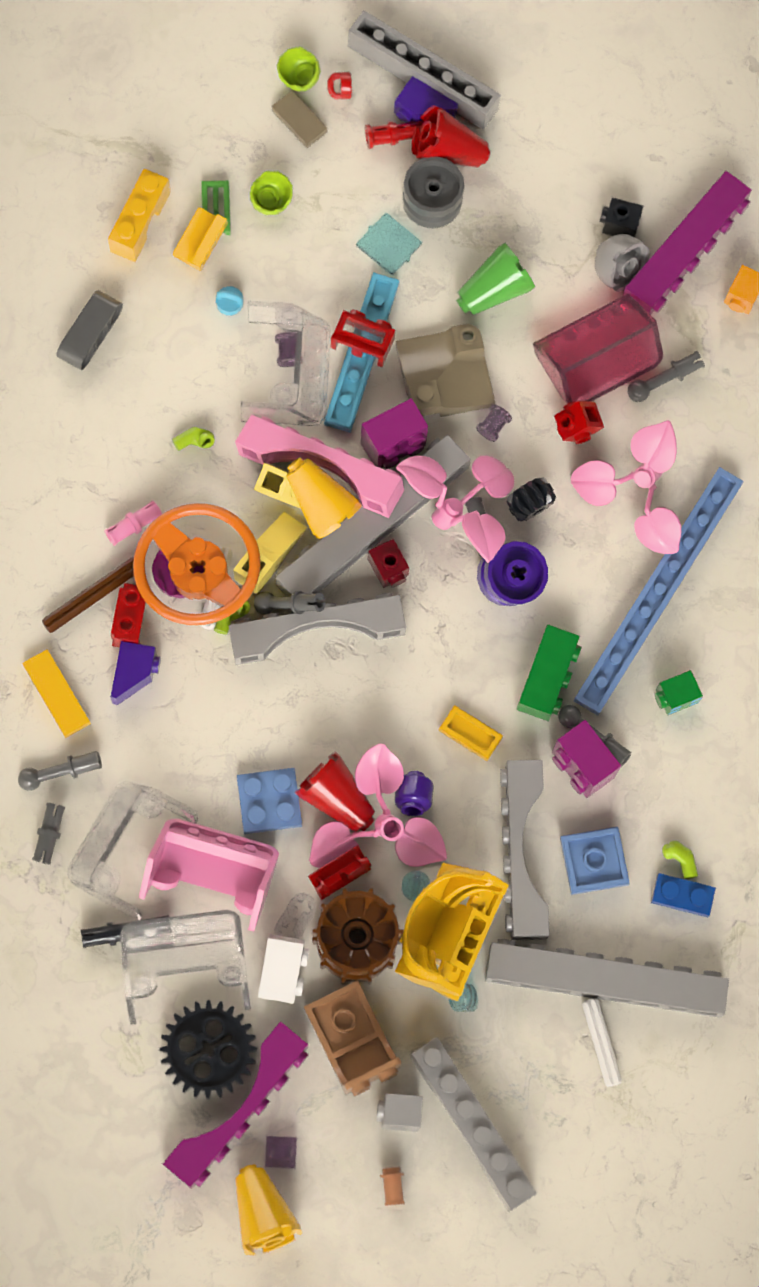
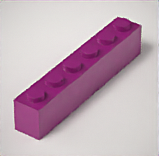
M725 171L625 287L622 299L647 318L654 311L659 313L668 301L666 296L671 291L676 293L684 282L683 276L687 272L693 273L701 262L700 256L704 252L709 254L718 242L716 240L721 232L725 235L735 222L732 219L737 213L742 215L751 203L748 199L752 189L728 171Z

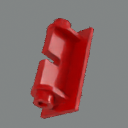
M357 845L311 873L308 877L320 899L323 900L370 871L372 865Z

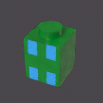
M691 670L660 682L656 688L657 693L654 694L659 708H664L667 716L698 704L703 697Z

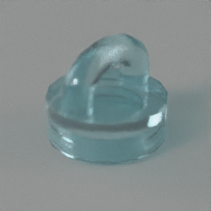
M419 870L411 871L404 876L401 890L407 899L415 901L422 892V889L431 882L425 873Z
M465 983V988L458 1001L449 999L450 1006L454 1011L473 1012L477 1009L478 995L472 984Z

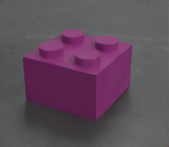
M410 398L362 423L360 443L376 467L390 469L400 462L399 459L407 455L410 457L415 456L424 450L427 441L428 425L413 399Z
M586 720L560 737L552 751L554 764L560 771L565 770L572 778L570 784L578 794L583 793L586 798L612 781L621 768L620 763Z

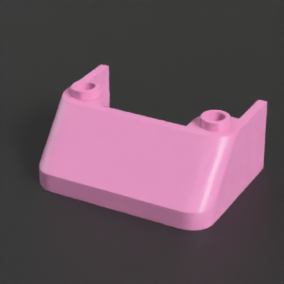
M170 819L165 822L148 856L139 898L145 899L151 885L159 890H169L176 887L179 881H184L235 896L234 905L239 911L245 915H252L248 930L254 931L266 901L279 852L268 844L185 820Z

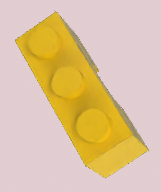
M145 168L142 170L108 237L110 252L136 262L147 241V230L153 215H160L171 193L168 178Z

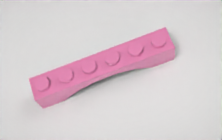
M251 414L235 441L240 456L262 465L264 463L293 462L299 457L302 460L309 458L317 466L331 471L349 484L357 494L363 508L387 518L390 517L404 492L402 477L396 471L376 467L365 458L357 459L352 457L341 448L333 449L328 447L317 438L311 437L309 439L304 437L291 427H280L267 417L259 418Z

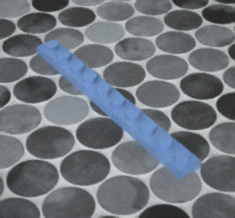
M721 467L718 468L681 527L679 551L663 556L574 698V702L597 716L600 714L742 486L743 480Z

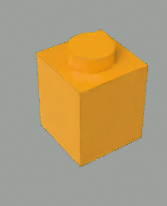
M742 265L728 291L724 303L728 304L736 312H744L749 315L759 295V272Z

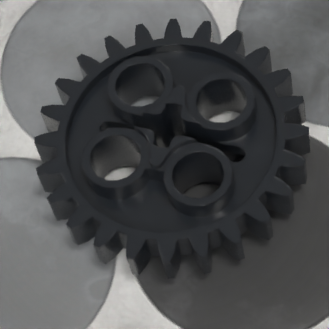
M207 1000L206 1007L202 1009L196 1001L195 1011L192 1012L184 1006L185 1016L182 1018L174 1014L173 1016L177 1024H166L171 1034L161 1035V1039L168 1043V1046L159 1048L160 1052L168 1054V1057L161 1060V1064L171 1066L165 1072L166 1076L175 1074L176 1077L172 1084L176 1086L183 1082L182 1092L184 1094L190 1088H193L194 1098H197L201 1091H205L207 1100H210L212 1091H216L219 1098H222V1089L227 1088L230 1093H234L232 1083L236 1082L243 1086L241 1074L251 1075L246 1065L256 1064V1060L249 1057L250 1053L258 1051L257 1047L249 1045L250 1042L256 1039V1035L246 1034L252 1025L250 1023L241 1025L244 1014L242 1013L234 1017L233 1006L226 1012L223 1011L222 1001L218 1003L216 1009L212 1008L210 1000ZM213 1021H217L223 1026L221 1034L215 1037L206 1033L207 1025ZM227 1035H232L230 1041L213 1049V1056L209 1057L206 1053L192 1063L185 1064L186 1059L204 1050V1043L208 1042L210 1046H213ZM187 1036L193 1037L196 1040V1047L190 1052H184L180 1049L181 1040ZM228 1047L234 1048L238 1052L236 1060L231 1063H226L220 1058L221 1052ZM199 1063H207L211 1066V1073L208 1077L198 1078L194 1074V1069Z

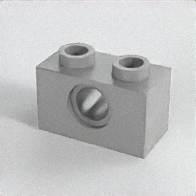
M385 1094L384 1101H379L377 1122H382V1129L418 1132L421 1128L423 1096Z

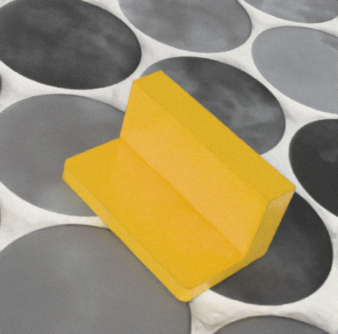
M199 207L173 251V256L202 271L228 225L227 219L219 214L215 216Z

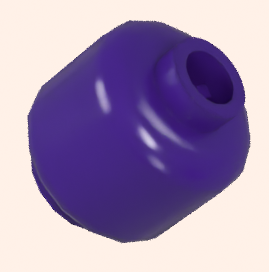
M420 771L408 772L404 775L400 787L395 791V805L407 816L416 817L423 815L432 806L433 782Z

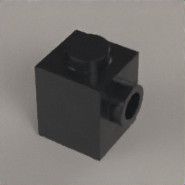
M612 197L609 207L603 206L599 221L604 223L602 233L611 236L627 234L635 237L644 206Z

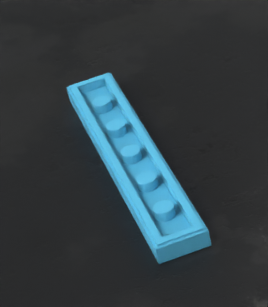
M373 272L360 311L366 315V319L374 322L378 319L388 320L400 280ZM356 328L353 332L377 343H380L382 339ZM348 347L324 420L325 426L349 433L352 431L375 360V356L363 353L362 358L355 357L351 353V347Z

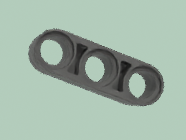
M96 290L62 340L56 356L83 370L118 319L123 303L100 290Z

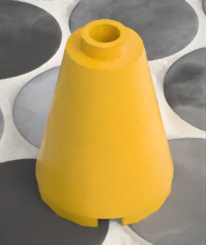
M299 457L287 467L289 470L286 474L287 480L310 530L316 538L321 539L341 526L340 523L346 517L350 519L362 506L354 495L309 458L302 460Z
M256 1164L241 1168L239 1170L240 1174L235 1178L241 1241L245 1255H255L254 1249L262 1248L263 1253H267L295 1240L294 1233L302 1234L301 1226L265 1169L257 1167Z

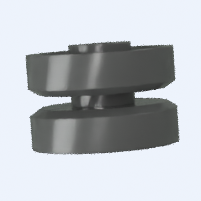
M436 156L425 157L415 162L408 169L403 184L402 201L404 211L409 219L419 226L430 229L441 228L453 222L460 213L465 187L463 175L458 167L448 159Z

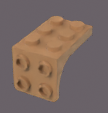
M358 980L304 1006V1010L345 1095L352 1092L355 1097L369 1090L371 1082L380 1079L381 1083L397 1076V1069L400 1068L402 1062L391 1049Z

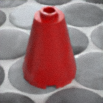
M433 105L423 113L420 119L424 120L421 129L415 128L411 144L412 154L416 155V158L421 160L425 157L437 156L448 159L455 165L476 168L488 161L490 157L488 142L444 109Z
M334 751L328 756L330 760L325 765L320 763L299 785L300 788L295 790V793L299 798L334 820L341 822L352 831L356 832L359 829L365 831L375 821L372 817L375 810L365 794L359 791L355 778L341 756Z

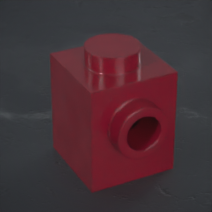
M394 539L368 551L367 560L383 588L389 585L392 588L397 587L406 581V577L409 575V566Z

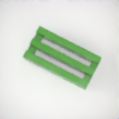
M229 180L201 181L202 208L208 211L207 188H213V215L215 216L219 214L218 187H224V218L227 219L228 225L223 233L231 235Z

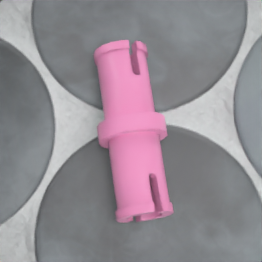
M151 501L133 514L131 512L127 513L125 519L105 529V534L115 546L131 534L142 532V528L162 515V512L158 505Z

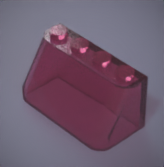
M629 293L532 343L536 357L566 404L574 401L592 402L653 370L663 359L657 321Z

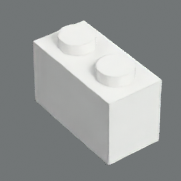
M274 934L269 935L258 994L259 998L294 1004L296 995H302L304 978H299L300 967L307 966L309 949L304 948L305 940Z

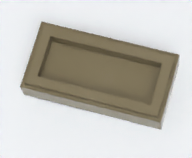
M293 90L272 105L274 114L306 148L328 133V128Z

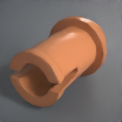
M382 1168L383 1175H380V1178H383L385 1206L405 1204L401 1176H404V1173H401V1168Z

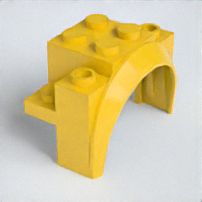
M442 863L436 879L422 889V892L415 899L409 910L403 936L400 939L402 956L395 972L415 984L429 987L451 1000L458 1001L509 885L487 871ZM470 896L466 905L459 904Z

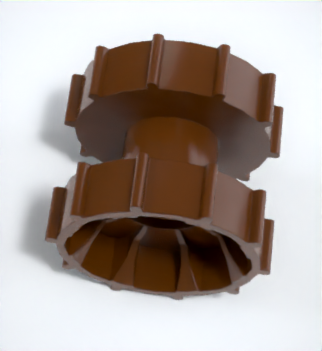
M343 888L341 895L332 899L327 905L321 904L322 912L320 913L317 929L312 930V944L317 945L321 961L320 968H326L334 976L340 978L342 985L346 981L355 982L357 980L358 982L367 981V984L370 985L373 978L379 976L387 968H393L396 946L401 944L400 939L404 931L399 929L394 913L395 904L389 905L381 897L373 894V888H370L369 892H347V889ZM353 930H360L365 934L366 939L360 944H354L350 941L349 934Z

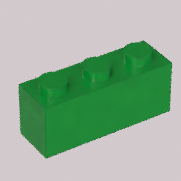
M547 624L516 710L548 722L552 714L558 715L563 701L558 695L561 687L567 689L572 676V672L568 671L570 662H577L582 646L577 645L579 635Z

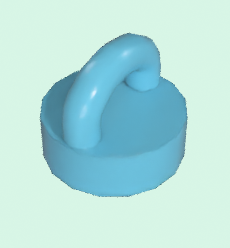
M227 286L217 292L216 306L222 314L232 316L239 313L243 308L244 299L242 292L238 288Z

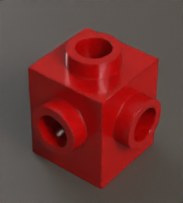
M570 402L563 406L562 411L554 415L557 431L563 441L582 444L589 441L591 435L605 428L596 402Z

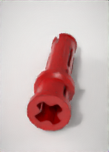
M424 120L403 124L388 121L386 125L373 127L367 124L365 125L368 149H373L374 146L383 144L395 146L399 141L412 139L415 128L421 129Z

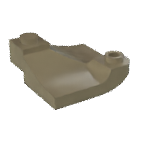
M471 324L457 325L441 333L396 341V350L406 394L409 399H413L422 416L440 414V417L495 407L494 394L485 360L484 344L481 332L476 326ZM470 334L473 338L465 340L463 335Z

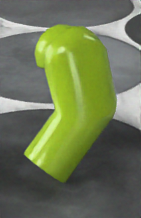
M192 427L174 437L172 442L176 449L180 451L190 444L201 448H210L214 445L215 438L212 432Z
M246 601L235 613L216 622L214 631L227 635L231 622L249 613L250 603Z
M670 841L669 844L663 846L662 853L666 859L674 858L680 862L684 879L698 877L694 855L690 849L679 841Z

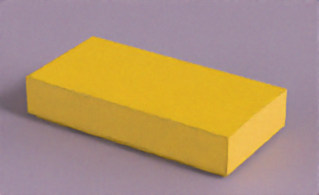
M456 705L453 706L438 730L486 761L489 760L503 738L502 734Z

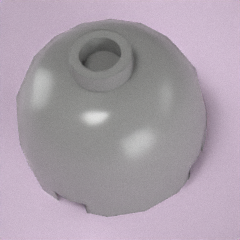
M627 234L612 236L602 242L597 248L595 257L597 275L608 287L618 292L623 291L633 279L632 277L637 274L638 270H641L648 262L649 249L642 241Z

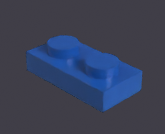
M658 873L651 903L708 918L711 913L716 887Z

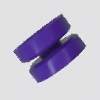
M513 541L503 544L489 563L483 557L481 558L477 567V581L481 592L489 601L499 606L522 605L534 601L544 591L548 582V566L545 557L536 547L527 542Z

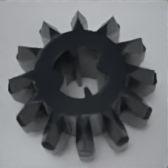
M535 478L513 491L508 496L506 503L517 521H527L554 504L556 495L551 484L545 478Z

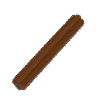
M134 557L128 559L43 618L42 623L46 630L53 633L134 576Z

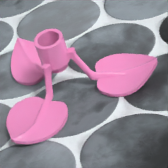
M670 420L644 427L633 436L631 440L632 454L637 461L643 463L635 472H631L620 479H614L615 469L610 463L602 460H593L579 466L573 472L570 479L571 484L580 496L588 503L596 506L610 503L617 493L615 485L622 484L631 479H634L638 486L648 488L649 491L645 505L646 515L640 516L635 521L636 535L647 548L658 553L674 554L679 551L682 533L679 518L672 510L665 507H657L652 512L650 510L654 490L657 488L655 482L660 479L663 472L672 467L676 459V436Z
M413 456L397 465L396 469L405 476L409 484L420 495L429 499L439 497V500L435 503V506L438 508L432 513L433 523L442 530H448L451 526H455L462 521L465 534L481 556L489 563L503 546L505 531L501 524L489 514L480 515L478 511H473L462 515L463 505L483 487L494 498L507 496L513 489L514 476L506 468L505 464L491 456L478 457L472 464V473L480 483L460 501L456 498L444 501L447 486L443 482L446 480L447 474L443 467L434 459L426 456Z
M377 744L365 752L355 770V783L359 791L365 795L376 793V798L383 810V814L375 821V830L350 834L349 828L341 822L331 821L323 824L313 837L309 858L311 865L321 868L357 846L358 843L354 840L357 837H378L379 835L388 841L396 840V854L406 865L419 867L447 859L443 838L433 823L422 817H412L406 822L404 827L401 820L390 814V810L382 798V793L391 794L395 792L403 782L404 771L399 759L384 744Z

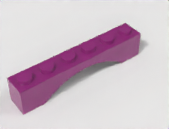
M280 1021L261 1044V1061L258 1075L249 1096L241 1108L229 1120L214 1130L197 1137L183 1139L162 1164L189 1188L192 1189L195 1185L200 1188L211 1175L208 1169L216 1160L220 1164L231 1151L228 1144L234 1137L240 1139L250 1128L251 1125L247 1121L254 1113L259 1116L269 1105L270 1101L267 1097L274 1089L279 1092L290 1079L286 1075L293 1066L298 1069L309 1056L306 1052L308 1044Z

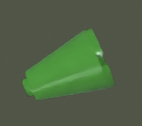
M503 243L501 246H498L457 292L460 298L456 302L465 314L470 311L472 315H475L531 292L535 285L527 271L520 265L519 259L510 247Z

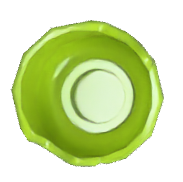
M303 47L287 49L280 56L277 63L279 78L287 87L294 91H307L319 80L321 73L319 60L316 59L314 54Z
M265 171L252 183L249 193L250 201L255 210L264 215H277L290 204L293 186L289 178L281 172Z

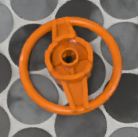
M204 503L181 505L157 517L142 534L134 555V578L142 598L162 617L185 625L211 624L229 617L249 599L259 578L260 552L257 541L249 527L232 512L219 506ZM190 515H207L221 519L231 525L242 537L249 556V570L243 587L240 589L228 575L225 556L218 546L200 537H195L191 540L171 522ZM152 540H154L168 560L172 582L181 595L190 600H193V598H206L221 606V608L207 613L189 614L176 611L162 603L152 592L145 574L146 553ZM196 566H203L204 573L202 574L200 572L193 574L192 572H194Z

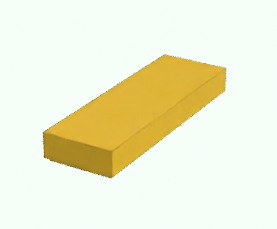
M48 649L22 663L65 738L91 724Z

